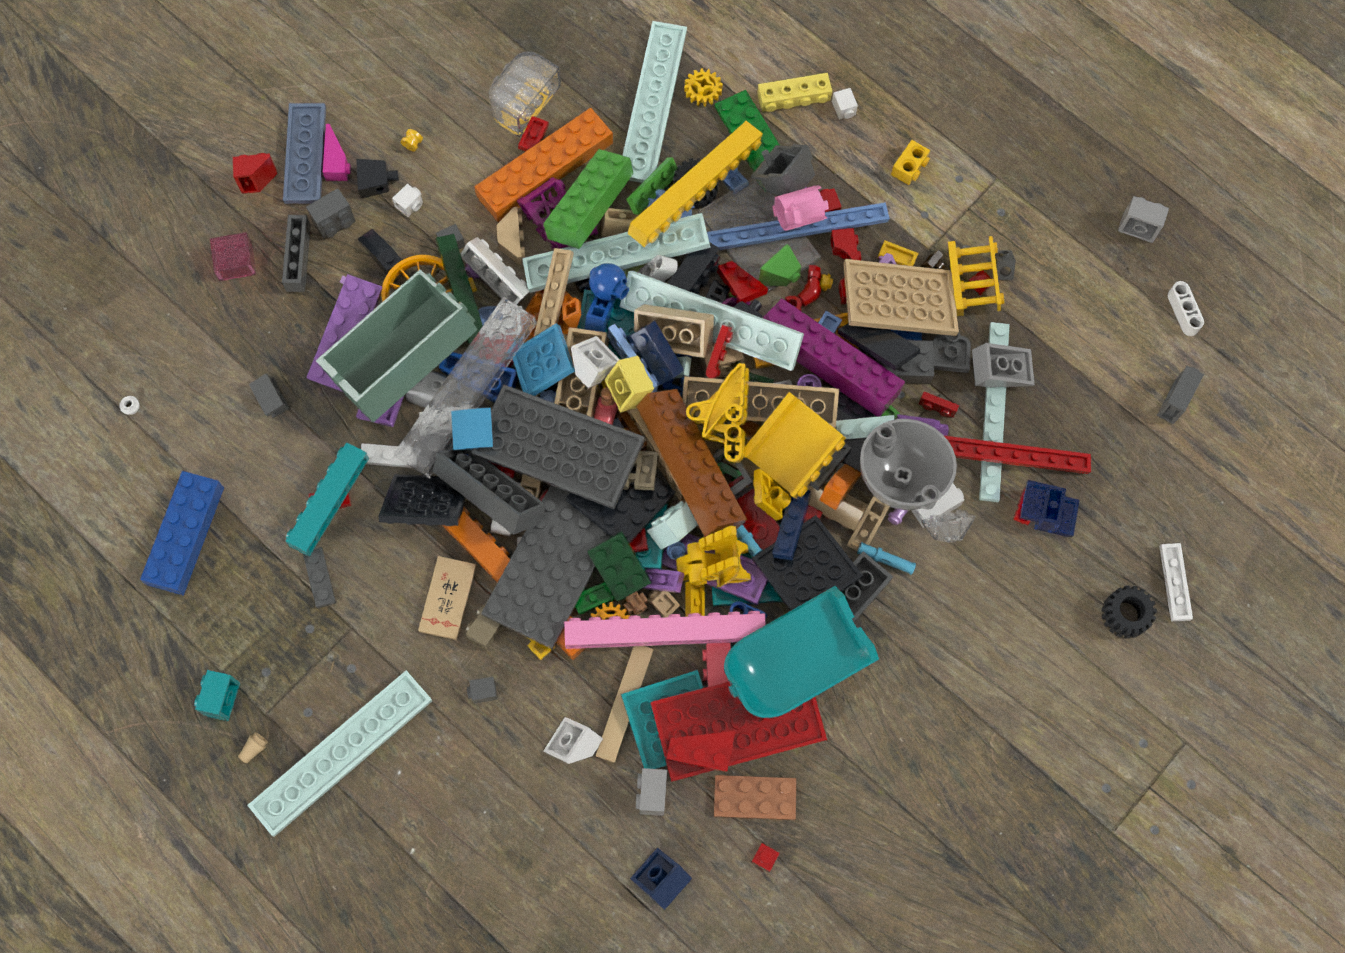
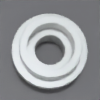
M133 396L124 397L120 402V409L124 414H135L139 409V401ZM132 402L130 407H126L128 403Z

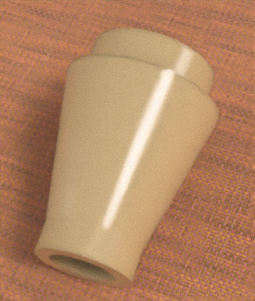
M256 732L250 735L241 753L238 755L239 759L248 763L266 748L267 740Z

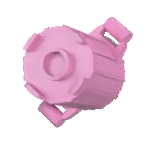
M811 186L775 197V205L772 206L774 216H777L779 224L784 231L827 219L825 210L829 209L827 200L823 201L818 190L821 189V186Z

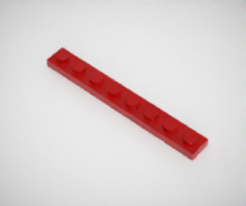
M944 436L952 446L956 458L1089 474L1091 472V454Z

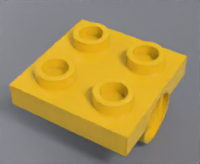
M762 469L755 470L753 485L756 506L760 507L776 521L783 519L782 509L790 504V495Z

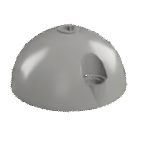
M912 419L891 420L876 427L863 443L860 455V470L863 480L874 497L887 506L901 510L932 509L954 482L957 464L953 448L942 433L927 423Z

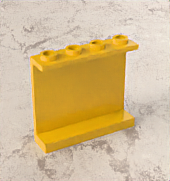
M789 392L744 448V457L750 459L786 489L792 497L798 498L806 493L808 490L807 485L819 477L821 468L829 465L833 459L831 456L836 450L840 451L843 448L846 437Z

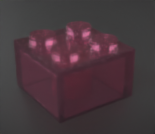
M247 232L210 238L214 273L219 281L256 275L252 241Z

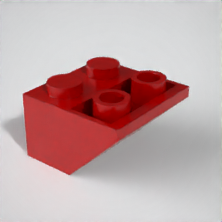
M270 153L233 157V177L242 194L261 192L277 175V169Z

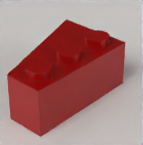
M735 731L670 738L665 759L727 772Z

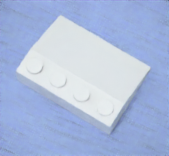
M476 237L466 244L461 252L462 259L509 307L516 306L530 292L527 283L515 276V271L510 266H506L497 253H493L489 249V245L485 240H480Z

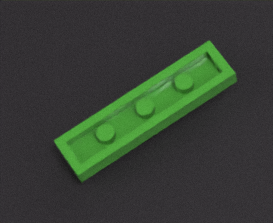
M673 157L666 158L626 199L633 214H640L648 206L650 201L648 198L655 199L656 190L664 189L673 180L674 172L677 171V165Z

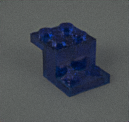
M1028 480L1026 482L1020 518L1034 521V529L1072 538L1074 536L1080 500L1066 497V488Z

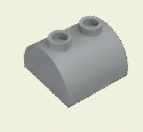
M432 370L406 393V401L427 409L443 410L456 380L453 377Z

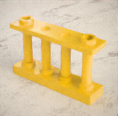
M989 236V245L962 249L956 247L955 241L948 242L957 316H964V309H967L969 306L996 303L997 311H1001V304H1004V294L1000 293L995 260V254L998 253L997 242L993 243V237ZM990 252L991 262L970 265L958 264L957 258H961V256ZM992 269L993 279L971 282L960 281L959 275H963V273ZM994 286L995 296L973 299L962 298V292H965L967 289Z

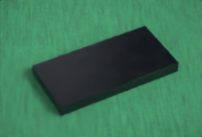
M849 323L838 329V335L894 371L920 354L919 347L890 329L851 326Z

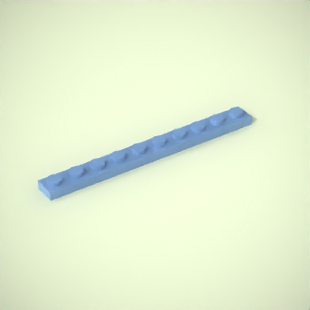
M885 202L825 212L827 219L788 231H784L777 220L707 232L710 243L719 247L720 250L826 233L832 230L889 222L890 218Z

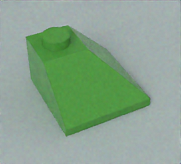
M788 244L760 268L759 281L765 286H788L791 282L795 283L800 278L801 265Z

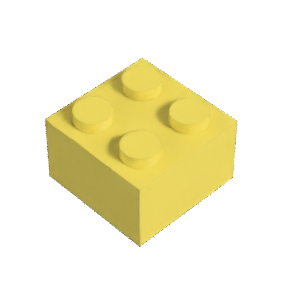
M638 356L618 360L604 379L620 413L636 409V406L646 394L654 390L653 383L649 379L645 367Z

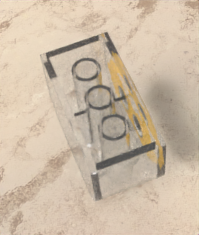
M526 51L516 55L510 63L504 66L503 72L494 78L489 89L494 120L505 129L520 137L524 133L531 117H536L560 88L559 66L535 52Z

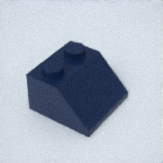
M657 847L630 879L665 910L692 878L678 863Z

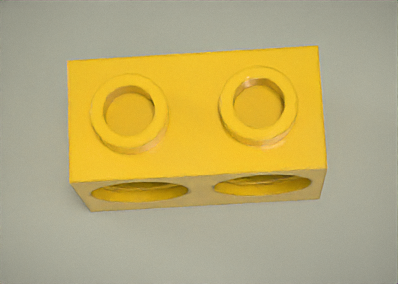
M911 140L894 164L891 175L910 185L913 180L916 181L921 173L919 170L922 167L925 168L930 161L928 157L930 150Z

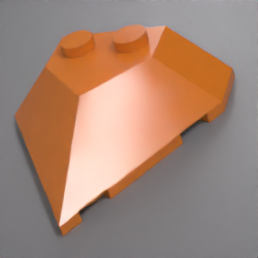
M544 290L535 292L523 313L522 337L514 338V342L517 345H522L534 337ZM565 291L558 325L561 327L562 333L568 335L569 327L577 328L581 317V302Z

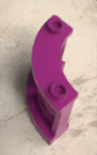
M551 177L549 181L527 196L521 197L517 202L529 221L532 219L533 224L537 225L536 231L544 241L550 242L551 248L554 250V248L562 249L569 246L549 240L543 225L551 214L550 209H555L566 194L564 183L560 179ZM553 187L557 192V196L553 197L550 191L549 201H546L543 193ZM539 195L541 196L542 201L531 202ZM543 209H545L547 213V216L545 218H541L539 216L541 213L544 214ZM596 227L589 236L598 234Z

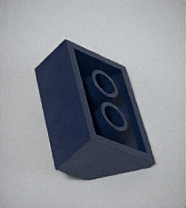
M655 320L626 336L628 343H632L636 348V355L647 364L649 374H653L658 380L657 385L664 384L684 371Z

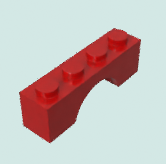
M854 228L832 230L830 235L832 254L844 260L861 261V252L857 251L858 235L854 234ZM844 278L840 280L838 287L841 305L847 304Z

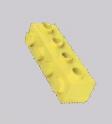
M828 73L758 84L757 95L761 112H772L776 109H790L794 106H808L818 102L825 103L831 100L832 88Z

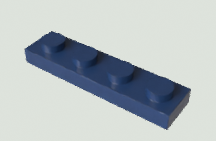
M807 490L802 497L798 498L790 495L791 502L786 507L772 552L773 557L793 560L811 498V490Z

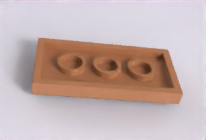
M715 775L714 817L796 820V778Z

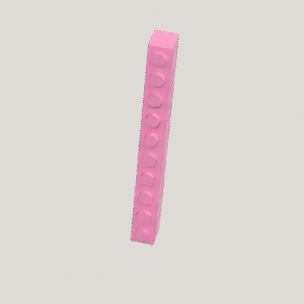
M750 611L748 614L740 615V612H729L728 615H720V613L714 612L709 613L708 616L692 613L688 617H680V614H671L666 618H661L660 615H650L649 618L629 616V619L613 616L609 617V620L591 617L589 621H581L580 618H570L569 621H564L566 649L738 642L765 626V614H760V611Z

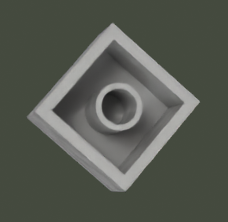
M1133 196L1123 213L1118 231L1153 243L1164 226L1169 208L1160 203H1153L1142 197Z
M642 768V774L638 773L637 788L641 789V794L636 795V809H640V815L664 816L667 770Z

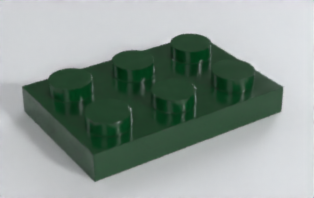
M622 531L587 551L617 602L652 582Z

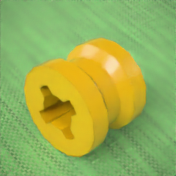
M408 129L406 137H403L400 142L406 149L415 152L418 148V143L422 142L423 137L417 131Z

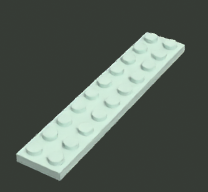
M657 21L652 22L623 156L630 157L634 174L629 179L630 181L643 183L658 167L687 33V27Z
M700 213L680 218L677 222L673 221L665 233L661 232L656 241L652 244L649 243L646 247H643L627 234L628 232L585 242L580 249L571 246L562 249L574 252L567 281L568 284L590 278V271L603 263L615 264L623 270L647 264L657 255L671 258L711 247L703 214ZM553 251L522 258L529 293L545 289Z
M631 270L628 272L626 286L629 287V292L621 300V308L634 312L635 309L646 304L713 314V342L716 343L721 326L727 325L732 327L733 337L726 347L790 371L794 369L804 333Z
M406 670L247 806L269 833L275 837L428 706L432 699Z

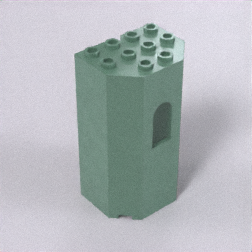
M418 270L316 360L332 381L371 422H375L478 330L474 325L475 319L469 313H466L468 311L466 306L461 301L457 303V299L451 292L446 293V289L440 282L436 284V280L430 273L425 274L422 270Z

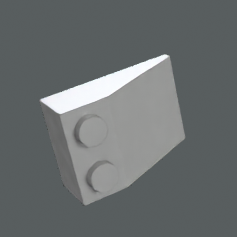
M985 343L972 350L975 386L993 388L1035 385L1031 349Z

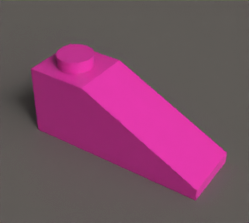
M326 124L323 160L325 180L348 181V174H351V164L348 163L330 124Z

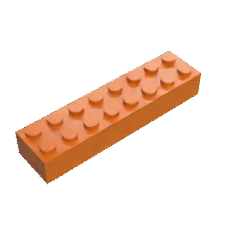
M589 108L474 186L476 197L495 220L499 222L513 207L520 208L517 202L518 199L527 196L549 181L551 177L561 180L590 160L598 149L604 150L612 145L613 132L594 110Z

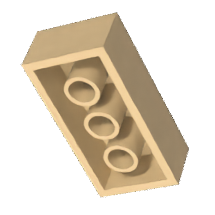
M646 304L634 310V332L655 320L674 353L704 358L713 352V314Z

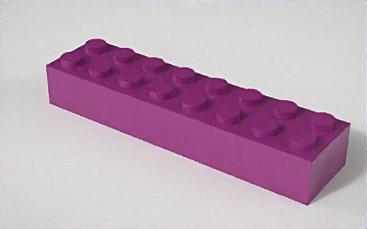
M781 298L763 317V319L804 333L796 361L877 417L881 416L899 396L905 381Z

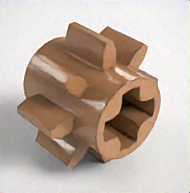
M636 591L624 599L626 601L624 608L627 609L628 614L633 612L637 616L648 608L646 606L648 599L644 593L639 595Z

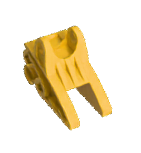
M741 363L728 374L718 391L708 400L691 403L686 409V415L696 424L704 425L702 437L708 441L725 444V458L734 464L743 460L746 433L740 426L747 420L749 368H746V365ZM700 410V415L694 417L695 412ZM729 420L731 424H725V422ZM735 431H739L738 436L736 438H732V433ZM718 432L724 434L725 439L715 435ZM730 442L735 445V451L739 453V455H735V459L730 455L734 451V446L730 445Z
M729 526L699 539V542L688 544V554L676 559L677 571L684 573L683 581L689 580L690 585L707 584V581L717 580V587H722L728 583L751 580L750 573H747L740 563V555L749 551L748 545L737 540L736 526ZM715 550V554L705 553V551Z

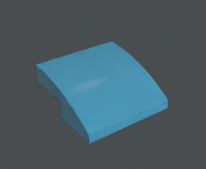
M491 408L451 411L453 450L493 447Z

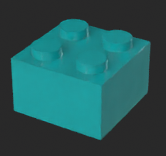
M207 670L206 675H203L201 679L202 689L200 695L196 696L195 710L207 717L229 721L240 682L231 675Z

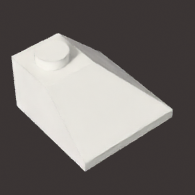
M597 336L571 347L575 374L588 388L601 383L617 361L620 360Z
M565 717L547 744L544 752L570 764L593 756L603 738L589 727Z

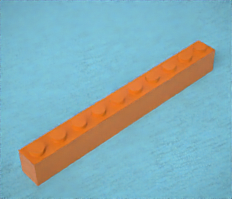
M463 507L458 526H442L498 583L510 561L509 553L503 546L499 548L495 544V538L489 532L485 534L481 530L483 526L476 519L473 521L469 517L470 513ZM564 627L556 644L574 660L586 648L566 649Z

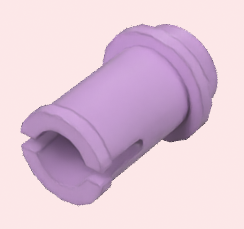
M895 509L893 512H890L888 514L889 522L893 525L901 524L902 518L908 510Z

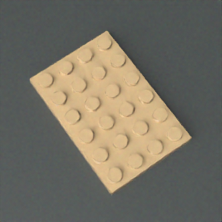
M845 259L843 266L849 325L957 336L959 329L951 270Z

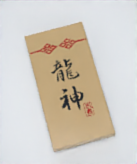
M438 556L418 629L420 633L458 640L476 564Z

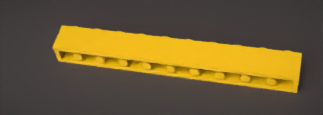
M745 121L630 223L627 234L643 247H646L649 243H654L661 232L665 233L669 229L673 221L677 222L683 212H688L697 200L700 201L705 196L708 190L714 189L719 180H724L730 170L734 171L741 160L745 161L752 150L756 151L760 147L763 133Z

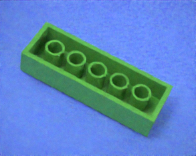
M598 149L543 225L547 238L580 249L634 174L630 157Z

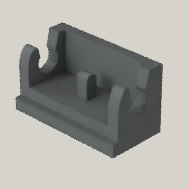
M267 373L249 384L267 417L271 415L274 418L290 409L275 379Z

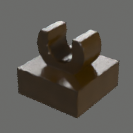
M939 250L930 253L920 267L943 269L945 264L940 261L943 254Z

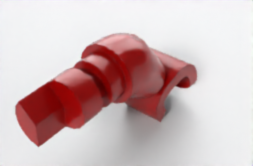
M809 265L808 280L804 289L797 297H785V301L795 306L801 312V306L805 307L816 301L822 289L819 282L821 280V268L816 265Z

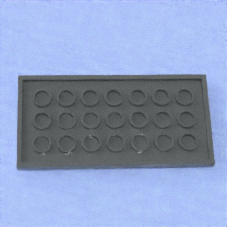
M503 385L491 410L493 447L473 448L471 453L476 457L615 509L643 446L645 437Z
M550 485L542 500L546 507L540 524L526 529L481 614L553 650L565 627L564 621H568L596 567L587 551L607 540L610 536L566 501V497L570 492Z

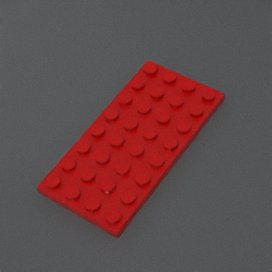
M730 682L650 702L664 757H666L670 738L735 731L729 766L827 740L816 697L786 714L772 718H762L751 714L739 698H734L728 688L731 686ZM665 759L671 782L713 771V769Z

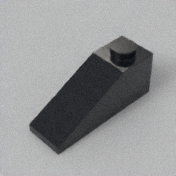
M373 229L358 238L360 244L386 275L392 267L402 260L393 248Z

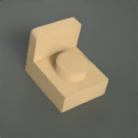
M651 590L648 594V603L652 604L663 618L671 615L680 606L668 591Z

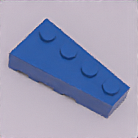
M452 352L439 365V369L443 374L453 377L457 382L494 403L503 385L515 389L519 378L515 369Z

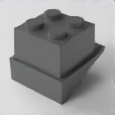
M793 144L792 146L776 145L770 153L768 150L762 151L764 161L751 175V179L760 180L767 192L778 196L804 189L815 176L811 163L813 156L809 147L799 144Z

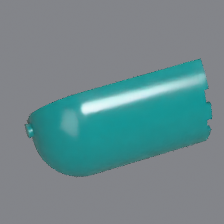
M834 586L738 641L725 658L724 671L731 684L728 688L734 698L738 697L751 714L762 718H772L795 709L879 660L872 641L861 627L857 628L852 618L855 616L848 605L845 595Z

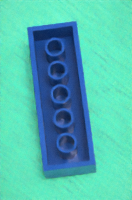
M185 471L181 472L140 578L147 586L184 596L224 490L223 485L218 480Z

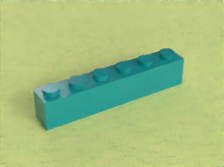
M347 442L344 447H340L335 462L328 466L325 478L321 479L317 484V491L314 496L311 495L306 503L307 507L304 512H300L296 519V525L288 531L286 543L289 547L310 557L368 462L367 452Z

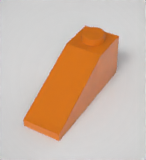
M845 464L827 483L819 501L836 510L862 474Z

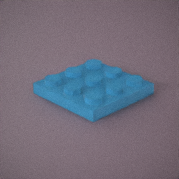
M557 323L511 351L522 390L533 396L575 372L564 335Z

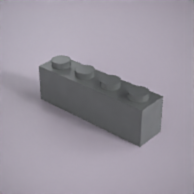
M288 215L282 284L287 292H305L311 228L307 215Z

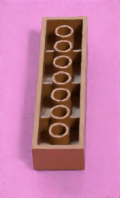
M678 390L647 393L636 407L704 537L729 526H736V529H738L747 519L694 421L687 417V407Z

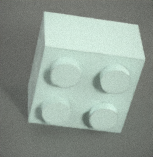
M681 501L675 506H671L664 512L665 515L651 522L652 527L647 532L660 549L680 541L698 525L687 502Z

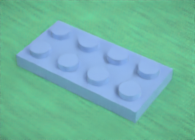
M615 324L608 328L609 342L620 358L626 359L637 356L636 348L632 343L629 344L625 339L626 334L622 328L618 329ZM641 358L640 361L643 363L645 371L653 383L654 390L651 393L657 392L658 380L653 374H649L647 364Z

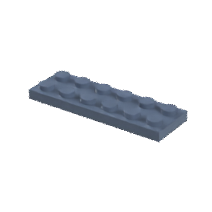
M289 103L283 190L284 204H311L321 198L326 120L325 103Z

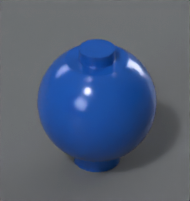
M603 263L590 271V289L597 298L604 301H612L617 298L622 300L627 296L629 292V287L626 286L627 278L619 266L612 263Z

